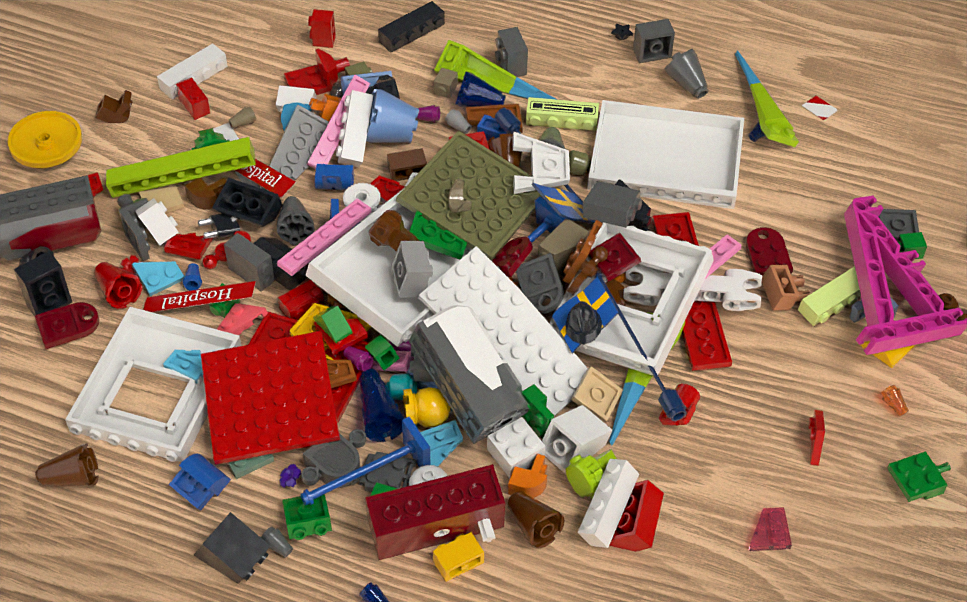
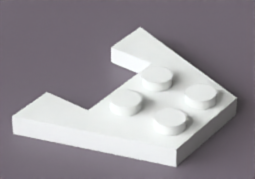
M513 132V151L531 152L532 177L514 175V194L536 190L531 185L533 182L545 187L569 184V150Z

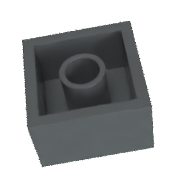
M669 19L635 25L633 51L639 63L672 58L675 31Z
M518 27L498 30V38L495 39L497 47L495 57L497 61H500V67L516 77L527 75L528 48Z

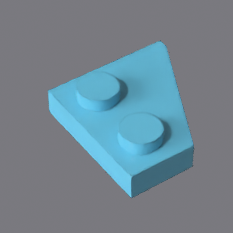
M175 261L139 262L132 264V268L149 296L161 292L184 279V275Z
M174 350L163 363L164 368L177 371L195 380L197 384V380L200 377L203 378L202 353L200 350Z
M456 420L420 432L430 446L431 465L437 467L463 441V436Z

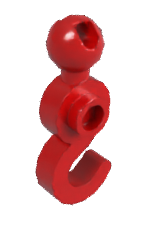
M235 232V234L239 233L251 242V236L247 232ZM226 242L216 246V254L206 255L203 258L202 264L205 268L211 270L217 266L219 260L227 261L224 243Z

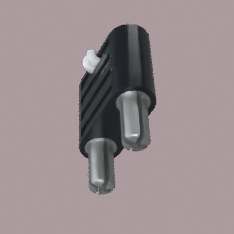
M223 213L210 215L207 219L198 220L199 226L211 225L213 231L204 232L205 239L231 237L235 235L236 231H240L237 219Z

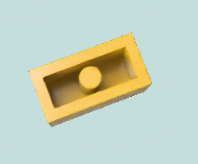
M472 532L466 535L458 536L448 544L439 545L433 551V562L445 582L483 564L484 551Z

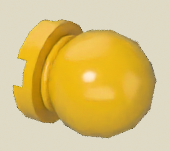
M423 388L416 394L412 393V389H403L404 415H406V418L410 416L415 425L419 423L423 427L434 428L442 425L449 417L451 407L438 388Z

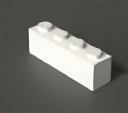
M214 44L209 45L158 75L159 89L169 98H176L178 96L177 83L192 77L198 85L228 67L226 54Z
M352 90L349 96L346 95L344 106H347L346 112H343L341 123H344V127L339 133L341 145L337 147L336 151L338 163L353 165V167L359 168L363 162L373 95Z
M609 459L578 530V533L590 546L609 547L639 476V473L627 460Z

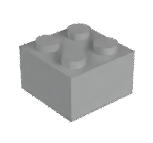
M424 241L400 242L392 264L399 298H418L419 294L428 288L429 278L433 275V267L429 263V251L425 248Z

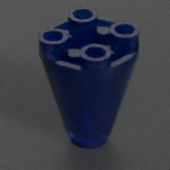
M466 71L455 105L461 107L503 105L506 95H503L501 91L473 73Z

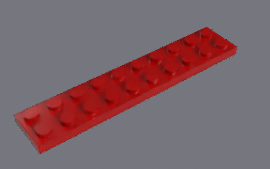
M689 212L653 215L652 222L655 234L669 236L675 240L687 241L699 246ZM694 301L682 330L692 371L731 367L732 359L716 303Z

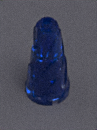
M371 368L363 371L360 376V398L363 428L366 437L375 442H386V437H390L393 440L403 432L402 420L404 416L398 404H395L385 382L381 380L378 371Z

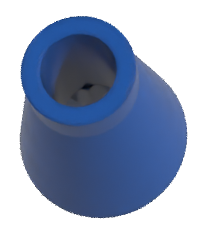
M195 263L188 265L183 279V285L189 291L198 290L202 285L199 266Z

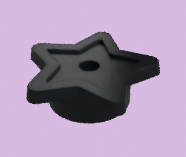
M616 24V29L611 32L619 40H625L628 36H633V32L629 30V24L624 26Z

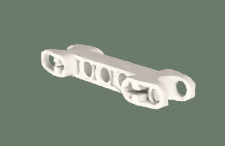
M644 265L632 267L626 271V278L640 284L624 288V299L641 305H658L673 274ZM729 269L725 271L724 276L709 275L704 280L694 301L723 302V307L731 311L760 308L761 297L746 290L760 287L762 275L743 269Z

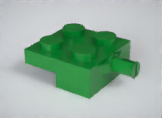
M533 384L522 391L523 396L528 402L529 411L521 417L533 429L535 434L543 439L551 420L554 418V414L547 408V396Z
M925 451L889 463L887 469L907 501L911 502L922 497L927 500L944 494L947 483L941 473L950 471L951 466L948 462L940 465L934 464Z

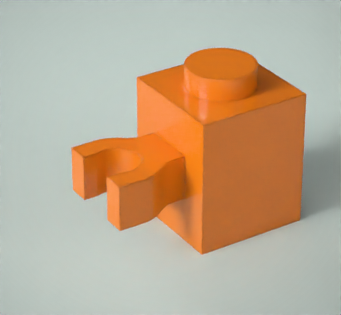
M324 94L322 101L311 98L309 105H311V109L319 110V116L329 122L342 98Z

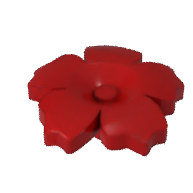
M131 255L130 259L125 258L121 261L122 269L137 275L132 268L133 263H139V258L136 255Z

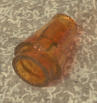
M892 385L881 392L882 400L898 416H902L909 411L900 388Z

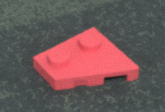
M235 303L217 330L240 335L244 330L254 325L252 321L259 315L265 317L268 312L265 307Z

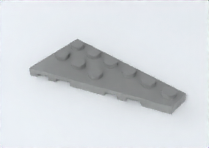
M297 105L269 166L295 181L309 167L307 163L329 122Z

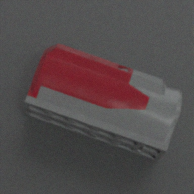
M88 175L0 194V258H5L8 261L22 258L23 255L39 246L47 247L54 251L97 240L102 232Z

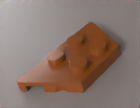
M596 220L584 239L580 238L575 247L576 250L571 252L567 259L568 263L562 273L564 282L570 284L595 242L596 234L603 225L602 222Z

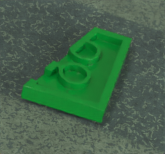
M416 211L409 232L416 236L419 241H424L425 248L461 260L467 242L448 230H442L436 226V222L433 220L428 221L422 217V213Z

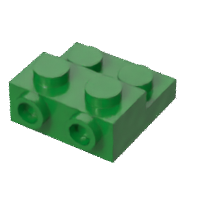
M325 494L313 499L314 504L305 505L301 496L282 500L289 539L302 540L308 535L317 534L322 536L328 531H332Z

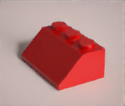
M649 480L635 483L609 546L634 552L652 548L664 492Z

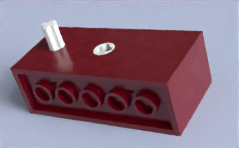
M493 464L365 497L368 523L378 560L451 542L458 536L466 535L470 532L473 535L481 534L483 542H491V540L496 538L493 530L503 528L505 523L506 503Z

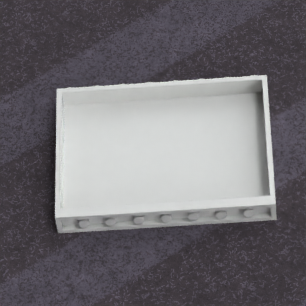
M602 100L589 172L588 190H591L597 181L615 185L620 179L631 189L640 190V197L734 209L737 196L744 118Z
M401 191L309 263L306 276L397 347L403 341H409L419 322L435 315L419 298H399L392 270V264L397 252L390 246H377L370 240L369 230L386 210L398 212L402 216L404 228L410 231L415 213L396 202V197ZM466 246L463 257L472 249ZM426 248L429 251V263L433 267V275L429 278L428 287L455 265L459 259Z

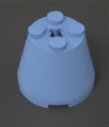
M374 89L372 92L373 100L366 142L411 143L413 138L412 131H416L418 121L415 118L418 116L419 108L413 107L384 90Z

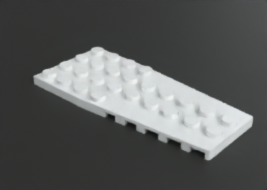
M477 246L419 294L418 298L434 314L454 305L471 307L521 383L522 391L535 384L547 396V408L554 414V417L572 401L571 398L588 368L575 353H571L565 341L521 290Z

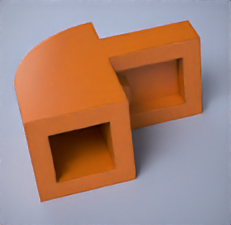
M537 454L532 470L514 467L508 483V495L523 492L535 498L544 492L547 487L546 472L548 465L545 464L544 455Z

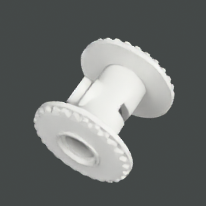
M358 183L351 185L345 190L343 202L347 207L358 198L371 207V213L369 214L371 215L378 209L377 206L381 197L379 190L375 186L368 183Z

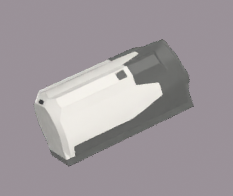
M454 305L417 324L409 342L473 444L516 421L529 411L528 402L522 394L521 383L471 307Z

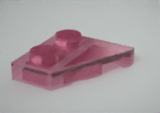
M784 507L763 508L749 546V551L791 549L792 543Z

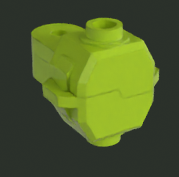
M612 449L601 453L595 458L591 455L581 457L579 454L569 460L570 465L566 468L567 479L574 491L582 498L590 496L591 499L593 498L609 459H617Z

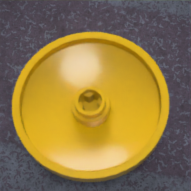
M41 111L28 115L18 121L9 132L7 142L12 157L20 164L32 168H49L66 162L77 153L82 144V132L78 122L72 116L58 111Z

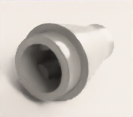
M451 110L445 118L449 126L464 134H467L472 128L458 110Z

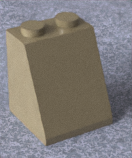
M565 219L539 244L538 258L551 253L558 274L561 276L571 252L576 250L575 247L580 238L584 239L589 231L573 221Z

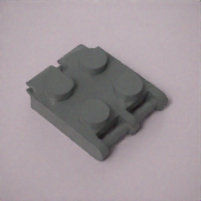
M376 451V454H368L365 465L387 455V453ZM400 457L361 476L359 485L364 486L365 491L370 492L373 491L376 482L397 489L404 482L402 488L407 487L412 469L416 467L417 461Z

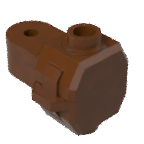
M386 210L369 230L370 240L377 246H390L396 252L401 241H419L416 236L404 228L402 216L395 210Z

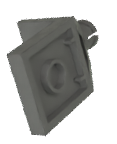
M124 194L117 200L120 206L119 214L124 233L144 262L150 259L148 253L150 246L145 240L147 234L144 230L147 227L135 211L146 204L148 200L147 198L133 201L129 194Z

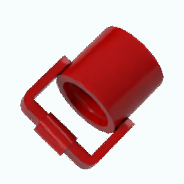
M683 383L676 386L675 390L686 406V415L680 420L672 421L662 410L659 416L662 425L678 426L687 425L696 410V405L700 400V393L696 388Z

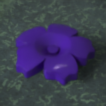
M290 464L288 468L281 472L280 485L283 488L286 486L294 487L296 480L302 474L296 464Z

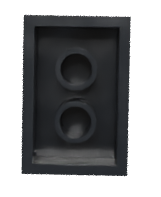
M50 251L14 269L26 305L34 316L72 303L62 267Z

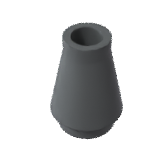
M273 526L268 528L261 537L270 545L269 548L279 553L284 558L293 551V547L278 528L275 529Z

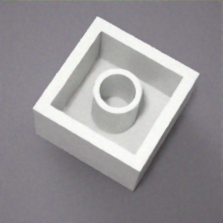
M523 417L487 436L488 452L509 479L515 466L528 470L533 467L537 454L545 456L546 446Z

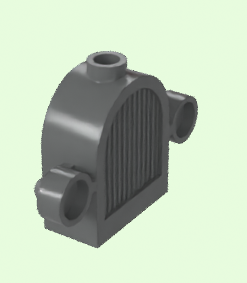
M355 429L350 433L349 441L339 433L340 440L311 446L303 453L304 465L306 466L301 474L303 483L311 486L315 485L320 479L327 484L360 468V457L357 448L363 447L366 444V433L361 429ZM360 477L338 488L347 487L351 484L354 485L359 481Z

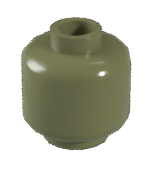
M575 150L569 152L570 174L582 176L586 171L590 170L591 161L586 153Z

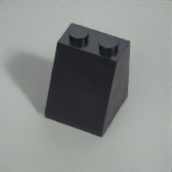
M230 512L200 546L194 556L239 584L242 579L247 581L255 572L253 566L257 562L261 565L269 554L266 551L270 545Z

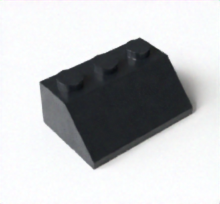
M228 178L212 210L264 227L275 221L283 204L276 193Z
M260 237L253 243L271 255L274 279L285 288L292 290L306 279L299 272L291 276L277 266V261L292 250L289 246L277 238Z

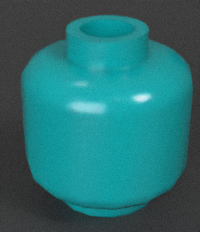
M394 374L390 377L389 382L386 383L387 394H390L393 400H403V389H412V393H417V381H414L410 374Z

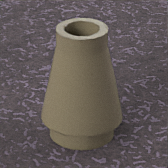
M244 107L230 118L229 122L234 129L254 123L253 121L257 118L251 107Z

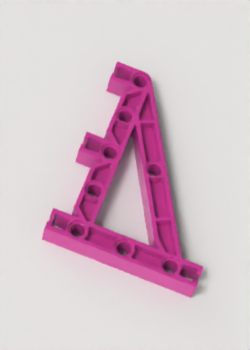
M874 195L853 199L844 213L867 322V326L864 327L856 341L859 345L864 344L865 341H870L864 350L865 354L870 355L961 335L967 328V318L963 321L956 320L959 316L963 315V311L960 308L943 310L944 302L921 274L926 263L923 260L912 263L915 258L919 257L916 250L899 252V243L879 218L884 208L881 205L871 207L873 203L877 202ZM885 272L918 316L893 320L894 311Z

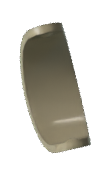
M463 179L455 180L450 189L448 205L452 212L470 211L471 201H464Z

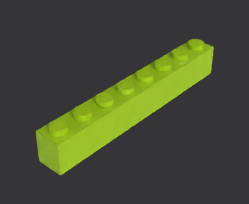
M250 137L116 167L106 170V186L112 198L124 194H132L256 165L255 150Z

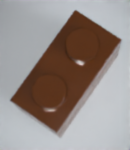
M423 148L387 154L390 177L395 181L407 180L412 173H419L427 165Z

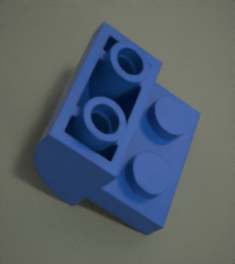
M193 454L180 463L179 466L182 469L169 485L201 511L214 494L218 496L231 479L201 454Z

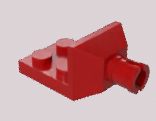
M318 48L315 49L317 65L284 73V79L289 87L314 89L316 95L331 92L338 80V73L344 72L345 67L350 66L347 57L334 60L332 55Z

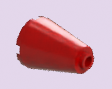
M101 262L95 267L94 275L106 301L112 307L122 309L126 308L127 304L137 301L142 291V284L137 275L108 262Z

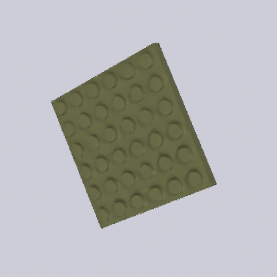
M457 131L396 197V202L415 214L416 211L422 213V217L428 221L433 220L437 223L436 226L442 230H448L467 242L466 246L473 249L477 246L492 261L535 210V200L541 195L537 190L514 194V175L532 176L462 132ZM457 179H463L464 181L463 198L464 201H471L470 211L452 212L449 208V192Z

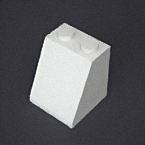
M581 405L551 420L542 440L546 446L545 457L566 474V468L570 465L569 460L579 454L581 457L596 454L606 445L612 429L585 406Z

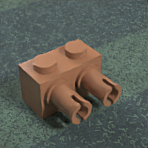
M770 265L762 277V284L772 310H790L795 302H801L802 299L810 295L806 294L810 293L809 290L797 291L796 287L804 286V276L791 275L787 265Z

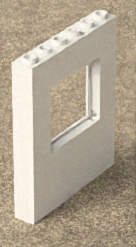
M603 222L602 227L596 234V239L591 249L620 232L641 258V263L639 264L673 275L653 315L617 304L647 355V360L641 355L619 315L601 330V333L594 341L585 345L581 344L575 351L653 375L648 367L650 365L658 375L714 261L712 250L705 246L693 245L687 241L675 240L669 236L657 235L652 231H643L634 226H627L625 228ZM587 256L585 260L589 262L591 259ZM578 270L572 282L579 275V273H581V270ZM595 276L592 279L588 277L578 288L579 290L574 296L583 291L595 279ZM566 291L558 308L574 296ZM552 318V320H551V322H550L549 324H550V325L552 326V328L558 333V335L564 340V338H563L561 332L559 331V329H558V327H557V325H556L554 319Z
M129 307L65 419L69 431L76 435L89 436L94 440L107 441L115 446H125L132 451L139 450L151 456L164 457L171 462H182L188 455L208 415L204 377H200L197 380V384L195 380L175 370L164 368L163 363L174 350H200L201 353L212 352V350L218 351L242 346L240 336ZM132 367L188 382L167 423L109 408Z

